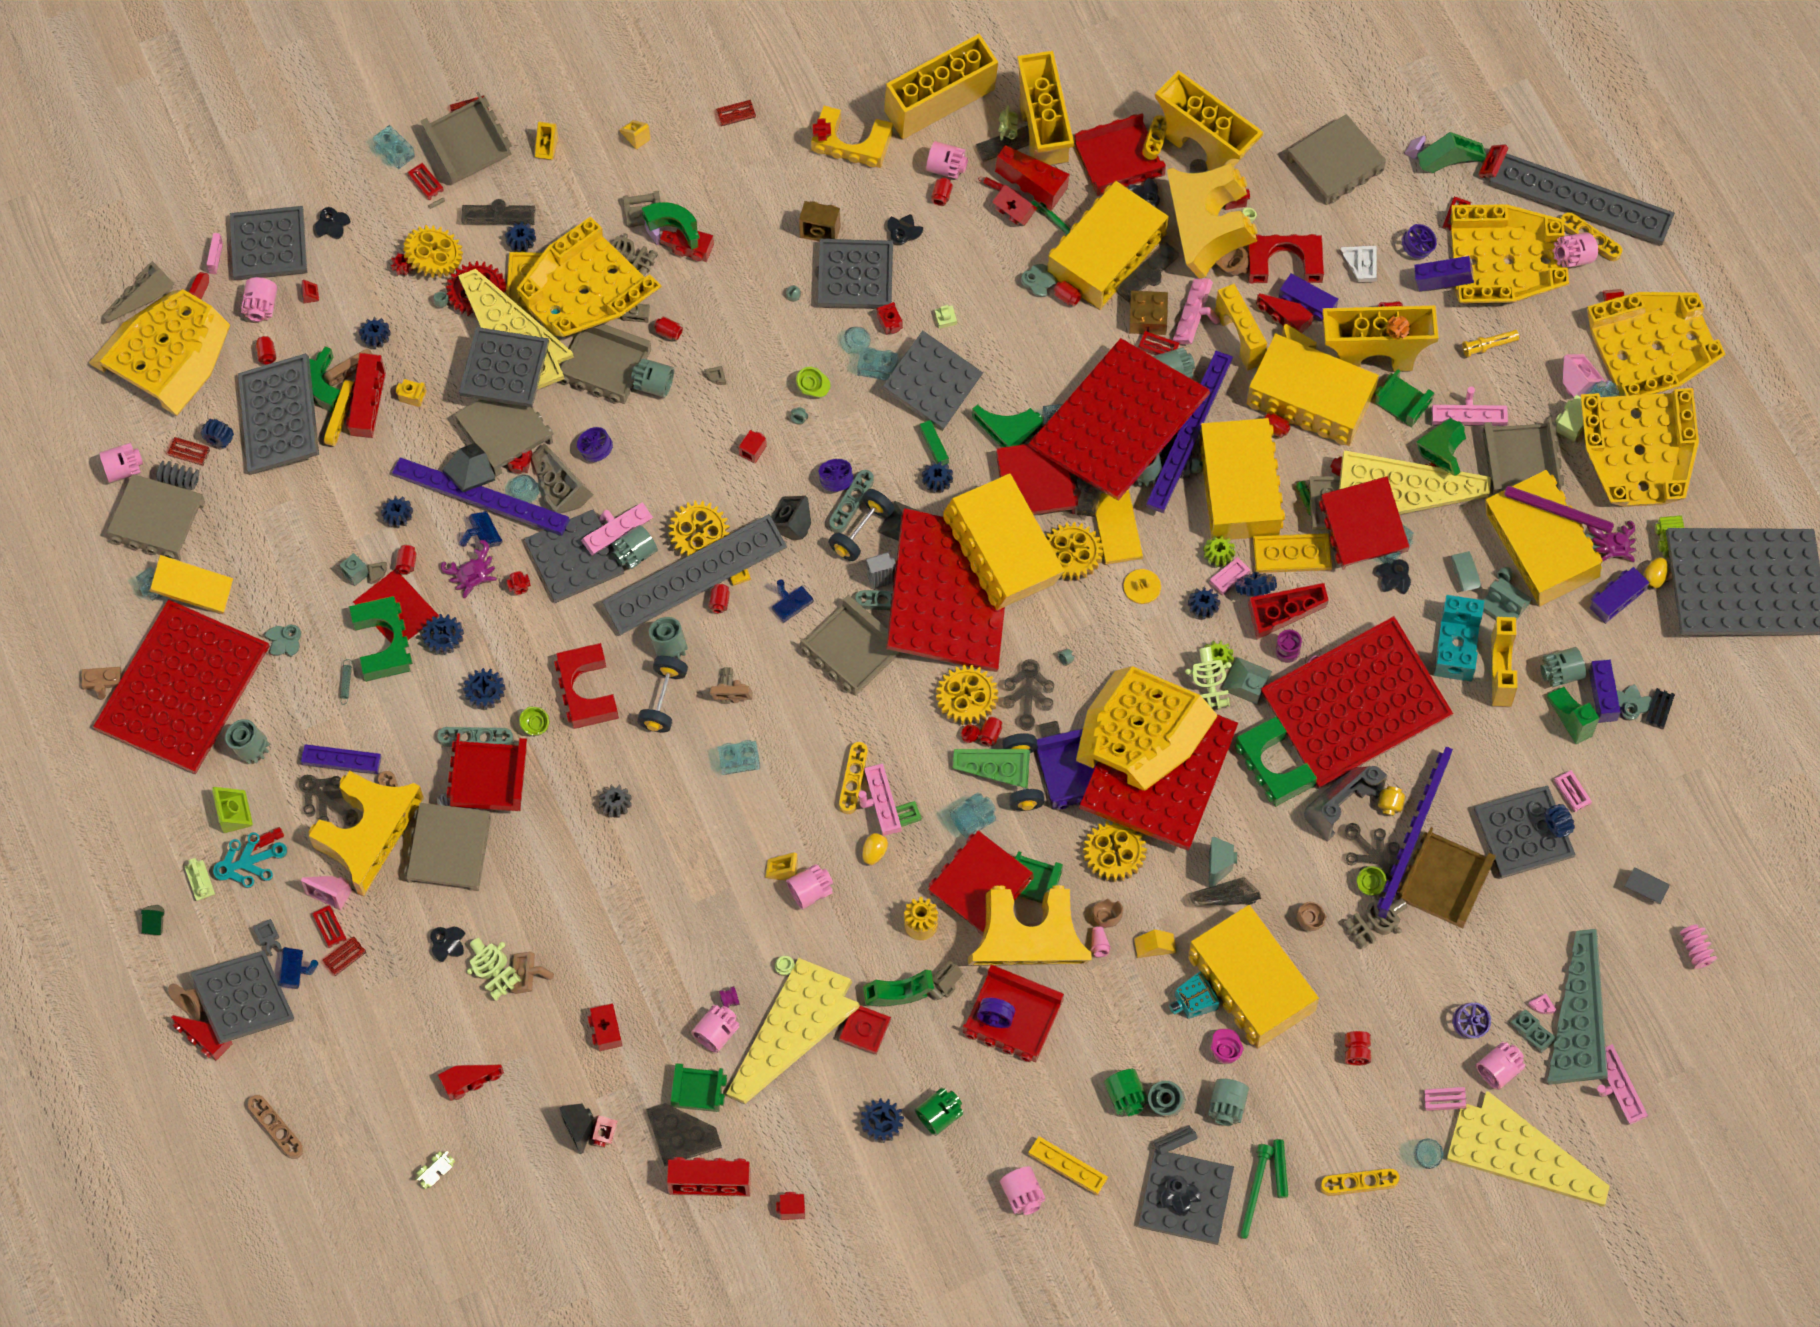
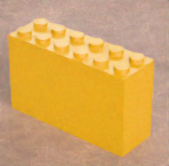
M979 33L886 83L884 112L903 140L994 91L998 61Z
M1115 181L1112 186L1109 185L1105 189L1104 195L1101 198L1098 197L1094 201L1093 207L1084 212L1080 222H1076L1072 226L1070 233L1061 238L1059 245L1051 249L1048 254V273H1051L1058 282L1066 281L1077 288L1079 293L1082 294L1083 299L1101 310L1167 235L1169 216Z
M1275 333L1249 386L1246 405L1272 415L1274 413L1288 420L1289 424H1295L1306 431L1318 433L1321 437L1335 440L1340 445L1350 446L1375 394L1379 375Z
M1269 418L1201 423L1199 445L1201 461L1203 462V477L1211 540L1214 535L1218 539L1223 535L1224 540L1228 538L1232 540L1253 538V536L1279 535L1280 529H1283L1285 512L1284 509H1281L1283 498L1282 492H1279L1280 476L1276 473V470H1278L1277 458L1274 459L1276 445L1275 442H1272L1274 432L1273 425H1269Z
M1547 469L1512 486L1568 506L1565 502L1564 492L1558 490L1554 475H1550ZM1505 490L1485 499L1486 515L1539 607L1601 576V563L1603 560L1598 552L1595 553L1593 550V542L1590 537L1585 536L1582 523L1506 497L1504 495Z
M1011 474L952 498L943 511L945 522L950 525L954 538L959 541L963 554L970 561L972 571L979 577L981 587L986 590L989 601L995 606L996 610L1053 586L1065 572Z
M1250 904L1191 941L1189 961L1203 973L1205 979L1212 986L1211 989L1217 998L1220 997L1223 1001L1224 1009L1228 1013H1232L1238 1028H1243L1247 1034V1040L1251 1045L1254 1044L1257 1049L1316 1011L1319 997Z

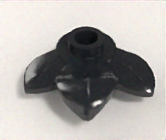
M1147 178L1144 186L1129 185L1130 191L1154 207L1159 205L1158 186L1152 179Z
M332 207L323 208L320 212V219L315 224L316 234L318 237H322L328 233L330 237L340 239L344 233L343 226L351 223L349 216L344 212H337Z
M911 214L900 220L891 216L887 222V228L891 232V240L897 245L905 244L908 240H915L923 233V227L914 225V219Z
M1397 559L1392 563H1383L1377 568L1375 574L1383 577L1381 580L1383 592L1391 591L1397 587L1402 594H1406L1410 588L1409 565L1406 561ZM1398 565L1403 567V570L1400 572L1396 570Z
M455 926L448 929L444 927L435 928L430 935L431 942L433 943L432 953L438 961L444 962L448 955L452 957L462 956L464 954V947L460 940L466 933L461 928ZM439 935L444 936L442 940L437 939Z
M1173 1176L1167 1182V1189L1161 1194V1205L1163 1208L1173 1206L1176 1212L1185 1216L1190 1210L1191 1202L1201 1201V1194L1195 1185L1188 1184L1182 1176ZM1175 1182H1179L1181 1184V1188L1179 1190L1175 1189Z

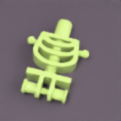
M1211 647L1200 648L1202 663L1194 664L1193 670L1186 669L1185 673L1187 675L1193 674V680L1198 686L1208 688V693L1201 694V696L1208 699L1207 703L1211 708L1218 706V710H1220L1221 707H1230L1229 697L1227 699H1219L1220 695L1229 694L1228 690L1217 692L1215 686L1225 680V668H1230L1232 664L1227 662L1223 665L1221 660L1213 661ZM1220 667V671L1213 674V669ZM1197 670L1206 672V675L1198 674ZM1222 673V678L1215 683L1214 677ZM1197 677L1203 678V679L1207 678V679H1206V680H1207V681H1206L1207 683H1206V684L1200 683V682L1197 680ZM1216 696L1217 702L1211 703L1210 697Z
M476 938L470 943L476 956L470 960L472 968H469L467 973L472 974L474 972L482 979L494 977L485 988L491 991L490 994L497 1001L502 994H507L506 989L508 987L513 989L514 985L521 981L520 977L515 973L516 970L511 966L501 972L507 963V956L501 951L505 947V943L500 942L498 947L491 943L485 947L480 938Z

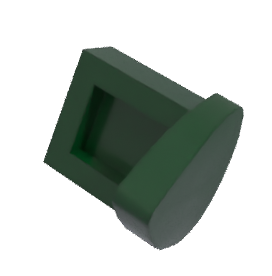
M151 905L141 909V934L162 935L164 908L160 905Z

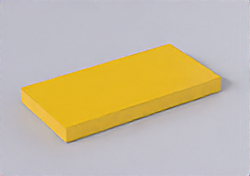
M509 252L506 295L533 319L537 320L529 312L517 291V287L543 253Z
M1129 489L1119 501L1106 493L1093 494L1092 502L1100 540L1103 543L1102 550L1105 565L1143 559Z
M1329 533L1253 536L1256 572L1325 571L1332 569Z
M160 555L149 591L223 614L233 578Z

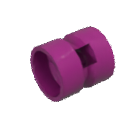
M1291 629L1284 630L1279 634L1275 650L1279 660L1285 663L1297 660L1302 645L1300 634Z

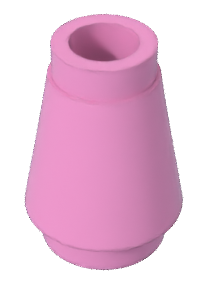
M1094 927L1092 929L1091 952L1094 953L1095 957H1105L1111 949L1103 927Z

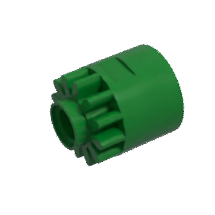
M1135 1069L1119 1071L1104 1081L1117 1115L1120 1114L1122 1116L1126 1113L1128 1117L1134 1116L1142 1112L1144 1105L1148 1104L1147 1095Z
M941 1087L916 1107L915 1113L927 1130L934 1136H937L963 1115V1110L960 1108L962 1102L952 1090L947 1092L945 1088Z

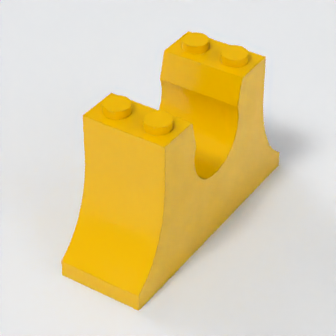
M1046 51L1017 56L1020 82L1019 107L1022 120L1028 122L1030 156L1049 165L1069 162V148L1074 147V141L1054 52Z
M1179 70L1155 93V98L1166 118V139L1179 149L1190 138L1194 139L1207 154L1206 164L1209 171L1230 163L1234 167L1263 136L1262 130Z
M1231 163L1202 173H1184L1176 170L1174 167L1167 170L1186 265L1199 279L1206 277L1216 261L1227 253L1239 247L1257 242L1256 234H1258L1256 225L1252 224L1249 217L1245 216L1242 211L1228 212L1223 216H1218L1225 204L1237 201L1247 194L1245 187L1248 185L1245 177L1241 176L1239 170L1235 169Z
M1436 305L1323 308L1325 345L1337 352L1338 359L1361 367V361L1367 357L1385 355L1391 357L1394 371L1397 369L1413 371L1414 362L1418 354L1429 345L1438 342L1439 339ZM1393 316L1395 318L1403 316L1410 324L1409 334L1404 339L1401 337L1394 339L1387 333L1388 321Z
M349 770L348 774L341 778L339 787L344 800L353 808L359 809L364 813L361 821L352 828L342 829L336 827L332 822L318 820L316 824L311 826L308 834L314 849L335 859L346 868L352 876L356 892L364 897L413 818L416 808H419L420 803L424 800L421 787L415 783L400 787L383 786L373 783Z
M1056 885L1044 894L1042 902L1043 918L1041 923L1034 927L1022 925L1016 919L1013 912L1014 899L1011 889H1005V886H994L986 893L985 931L979 946L968 957V965L1086 964L1092 960L1091 951L1080 942L1073 927L1070 910V889H1065L1063 885Z

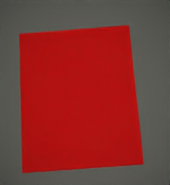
M396 568L353 601L356 605L394 596L396 603L400 602L402 613L399 614V618L404 620L406 630L402 632L403 636H407L408 640L421 631L423 627L427 626L426 621L432 622V616L439 617L437 612ZM375 626L392 643L394 633L386 627Z

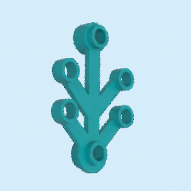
M252 832L248 835V843L240 860L232 863L236 851L241 849L240 841L233 839L229 843L230 848L224 861L215 864L213 873L219 880L224 881L231 878L242 883L246 888H251L255 883L253 877L243 876L235 871L243 868L262 877L264 881H270L273 878V872L270 869H262L253 864L271 857L277 859L284 858L287 855V847L285 844L277 842L272 846V849L250 856L255 845L260 841L259 835ZM252 835H256L258 839L257 841L252 842L250 841V837ZM234 842L239 843V847L233 849L231 846ZM277 847H282L283 851L281 853H276L275 849ZM221 867L227 868L225 874L219 872ZM265 872H270L271 876L269 878H264L263 874ZM248 878L252 879V884L246 885L245 880Z

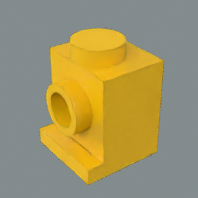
M404 379L402 383H398L396 388V394L400 402L417 407L421 406L427 392L425 383H417Z

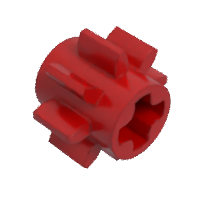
M819 118L817 123H812L813 137H818V141H827V136H831V122L826 123V118Z
M397 253L395 258H391L393 263L391 268L392 271L396 270L397 276L400 274L407 276L409 271H413L411 268L413 263H407L408 258L404 257V254Z
M521 571L513 572L509 575L510 579L506 580L509 592L514 591L516 595L526 593L528 591L527 587L531 586L528 574L524 575Z

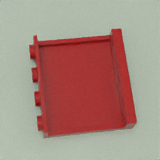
M1143 113L1133 114L1122 120L1117 119L1112 123L1098 125L1089 130H1081L1075 134L1074 144L1097 196L1103 195L1105 189L1109 185L1112 186L1115 181L1125 187H1129L1130 184L1136 185L1145 182L1147 178L1155 179L1165 176L1166 165L1164 160L1160 161L1159 156L1154 160H1150L1143 155L1142 150L1148 134L1143 122Z
M1029 444L996 448L1000 478L1011 474L1033 515L1072 510V514H1075V509L1079 504L1077 495L1074 496L1073 494L1075 481L1070 478L1071 472L1031 449Z
M1388 476L1321 495V501H1318L1321 512H1325L1326 518L1324 523L1326 529H1330L1332 535L1329 537L1332 547L1336 548L1337 554H1335L1337 565H1341L1342 570L1346 566L1399 551L1401 554L1409 551L1410 546Z
M457 733V740L452 743V752L455 753V756H451L450 768H453V771H449L448 783H451V787H447V798H450V806L521 812L527 739L519 738V745L460 741V733Z
M978 830L976 834L972 833L968 837L967 844L963 849L959 848L956 851L953 861L950 864L946 863L944 865L941 875L938 878L935 877L930 882L928 890L931 896H936L974 926L978 933L983 936L986 926V893L994 886H1005V889H1011L1015 901L1034 879L1032 871Z
M991 964L988 969L987 978L966 1024L963 1025V1033L972 1040L979 1039L989 1047L996 1046L1001 1048L1006 1054H1015L1026 1062L1033 1061L1036 1063L1064 1001V993ZM997 998L1010 1003L1016 1010L1011 1026L1008 1028H997L979 1020L977 1014L982 999Z

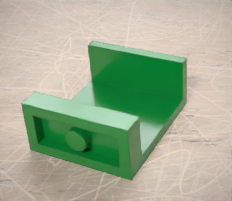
M1397 369L1394 374L1390 373L1387 377L1386 384L1377 389L1375 404L1412 428L1433 402L1435 393L1428 389L1424 394L1399 378L1401 370Z

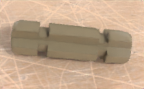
M724 667L722 684L732 686L733 668ZM721 700V703L730 704L731 700Z

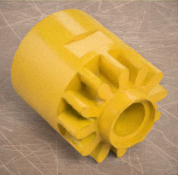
M919 897V900L912 899V903L906 904L904 927L906 933L911 938L927 940L937 931L938 911L936 904L930 903V899L925 901L923 897Z

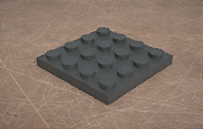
M303 206L230 213L234 280L308 273Z
M820 239L818 307L879 308L892 303L893 241Z
M476 327L459 395L533 408L549 346V338Z
M922 330L881 389L927 421L931 420L934 426L943 431L983 372Z
M594 509L571 518L562 536L543 530L524 538L555 603L624 574L623 567L613 556L612 552H614L612 545L592 556L581 541L584 537L602 527Z
M1548 785L1474 807L1490 852L1496 855L1494 862L1501 879L1575 857L1576 854L1569 836L1556 838L1550 832L1545 821L1546 809L1556 805Z
M264 950L191 972L189 975L219 1044L294 1020V1015Z
M1155 1149L1138 1228L1218 1245L1234 1166L1171 1152L1162 1155ZM1177 1175L1182 1176L1188 1184L1195 1185L1201 1194V1201L1191 1202L1190 1210L1185 1216L1176 1212L1173 1206L1163 1208L1160 1200L1162 1192L1167 1189L1168 1180ZM1175 1182V1189L1179 1190L1181 1188L1179 1182Z

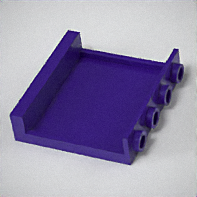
M1083 729L1037 739L1036 751L1052 809L1058 808L1063 810L1075 804L1080 806L1096 767L1095 765L1094 768H1091L1076 761Z

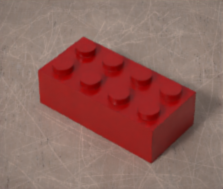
M675 1157L673 1160H668L667 1185L669 1195L750 1197V1161L742 1158L734 1159V1161L715 1158L712 1161L705 1158L685 1160L682 1157Z

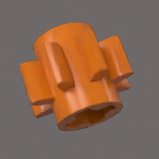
M1393 316L1388 321L1387 333L1394 339L1399 337L1404 339L1409 334L1410 324L1403 316L1397 318Z

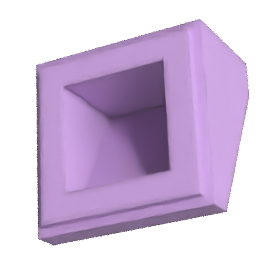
M1423 135L1413 139L1406 149L1405 155L1417 159V154L1424 148L1426 136Z
M645 223L646 231L656 245H659L660 228L650 231Z

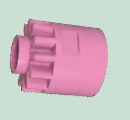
M934 141L929 152L926 171L958 179L960 173H964L967 167L968 157H965L966 150Z
M1590 233L1560 237L1557 239L1558 242H1554L1556 246L1553 249L1554 259H1557V264L1562 265L1563 268L1591 264L1597 258L1598 245Z
M255 277L248 279L245 285L241 313L256 322L272 318L277 285L265 278Z
M131 443L99 452L109 483L130 477L132 474L141 473L139 465H142L143 461L138 448L133 450Z
M817 864L786 880L794 900L802 910L819 899L832 894V888L830 887L833 884L832 878L825 868L820 869Z
M713 1005L691 1033L705 1048L718 1053L739 1028V1023L735 1021L737 1016L725 1006H722L720 1009L718 1005Z
M1502 1041L1476 1064V1067L1482 1078L1491 1087L1500 1090L1518 1075L1526 1065L1523 1063L1524 1056L1515 1045L1509 1046L1507 1042L1504 1043Z
M1030 1166L1016 1169L1000 1180V1184L1005 1195L1008 1197L1014 1214H1021L1022 1212L1024 1215L1032 1214L1041 1208V1203L1046 1199Z

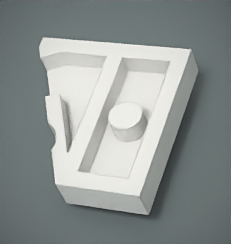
M1377 246L1341 247L1342 255L1358 282L1377 281Z

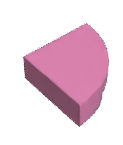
M1547 994L1528 1003L1534 1011L1540 1014L1556 1012V1008Z

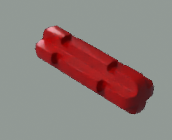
M277 827L273 829V832L269 831L260 835V841L255 845L253 851L258 850L257 847L262 848L275 842V839L283 838L284 833L282 829Z

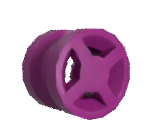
M734 986L726 991L719 990L723 1006L729 1008L731 1005H740Z

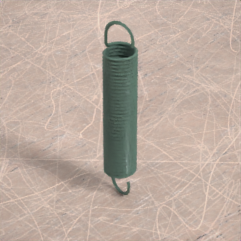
M343 662L340 698L341 700L342 698L347 699L348 702L352 666L344 665Z

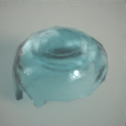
M857 326L848 328L841 339L842 348L848 354L852 352L861 354L868 349L871 342L868 331Z
M522 474L512 479L509 485V493L514 498L531 503L537 499L540 493L539 485L530 475Z
M1430 1138L1420 1140L1414 1146V1161L1424 1169L1437 1167L1441 1164L1443 1158L1442 1146L1436 1140Z

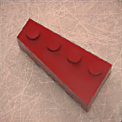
M1006 145L997 156L995 172L1010 183H1016L1024 193L1028 192L1033 195L1034 200L1037 202H1043L1050 211L1053 210L1068 188L1070 174Z
M359 353L356 380L353 388V400L350 403L351 413L346 423L351 436L373 438L386 376L382 355Z
M1325 583L1250 597L1248 607L1256 639L1258 640L1326 608L1329 599Z

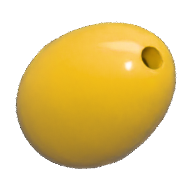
M1659 557L1647 566L1643 576L1649 581V587L1657 589L1663 585L1668 574L1667 561Z
M873 833L866 839L862 853L866 864L874 865L885 855L888 848L886 837Z

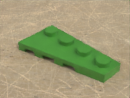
M954 749L953 768L1028 789L1030 750Z

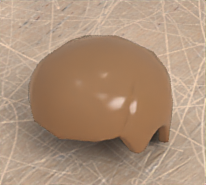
M1106 899L1103 902H1098L1093 907L1092 917L1102 927H1114L1122 919L1123 906L1120 901L1112 902L1110 899Z
M1309 901L1299 907L1296 917L1298 924L1304 930L1311 932L1319 930L1325 925L1327 915L1318 903Z

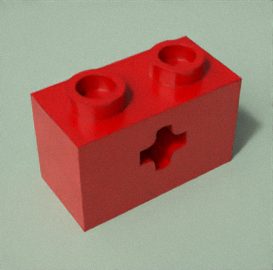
M1007 185L1003 186L992 201L997 205L995 209L1003 215L1005 213L1011 216L1009 220L1016 225L1021 223L1025 226L1037 210V207ZM1012 204L1017 206L1015 210L1011 207Z
M613 1003L590 1008L591 1015L587 1017L590 1028L594 1027L595 1034H591L594 1046L598 1045L599 1052L622 1047ZM606 1025L607 1030H603L602 1026Z

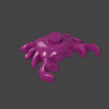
M1631 520L1627 521L1630 529L1625 525L1621 526L1622 533L1611 532L1604 534L1601 530L1587 526L1588 531L1597 537L1592 538V541L1600 546L1595 550L1606 554L1602 557L1603 562L1613 557H1622L1623 559L1635 562V558L1629 554L1636 551V548H1630L1636 541L1635 538L1629 540V537L1636 530L1635 524Z
M485 540L479 541L480 544L484 545L483 550H474L478 559H471L466 564H462L459 570L455 562L451 563L450 569H446L447 563L445 561L441 563L443 573L457 576V578H450L449 581L461 583L455 587V590L466 588L463 592V598H466L474 589L473 587L480 583L497 580L496 577L488 576L494 571L495 567L491 566L488 568L492 561L491 556H488L487 560L484 561L489 551V545Z

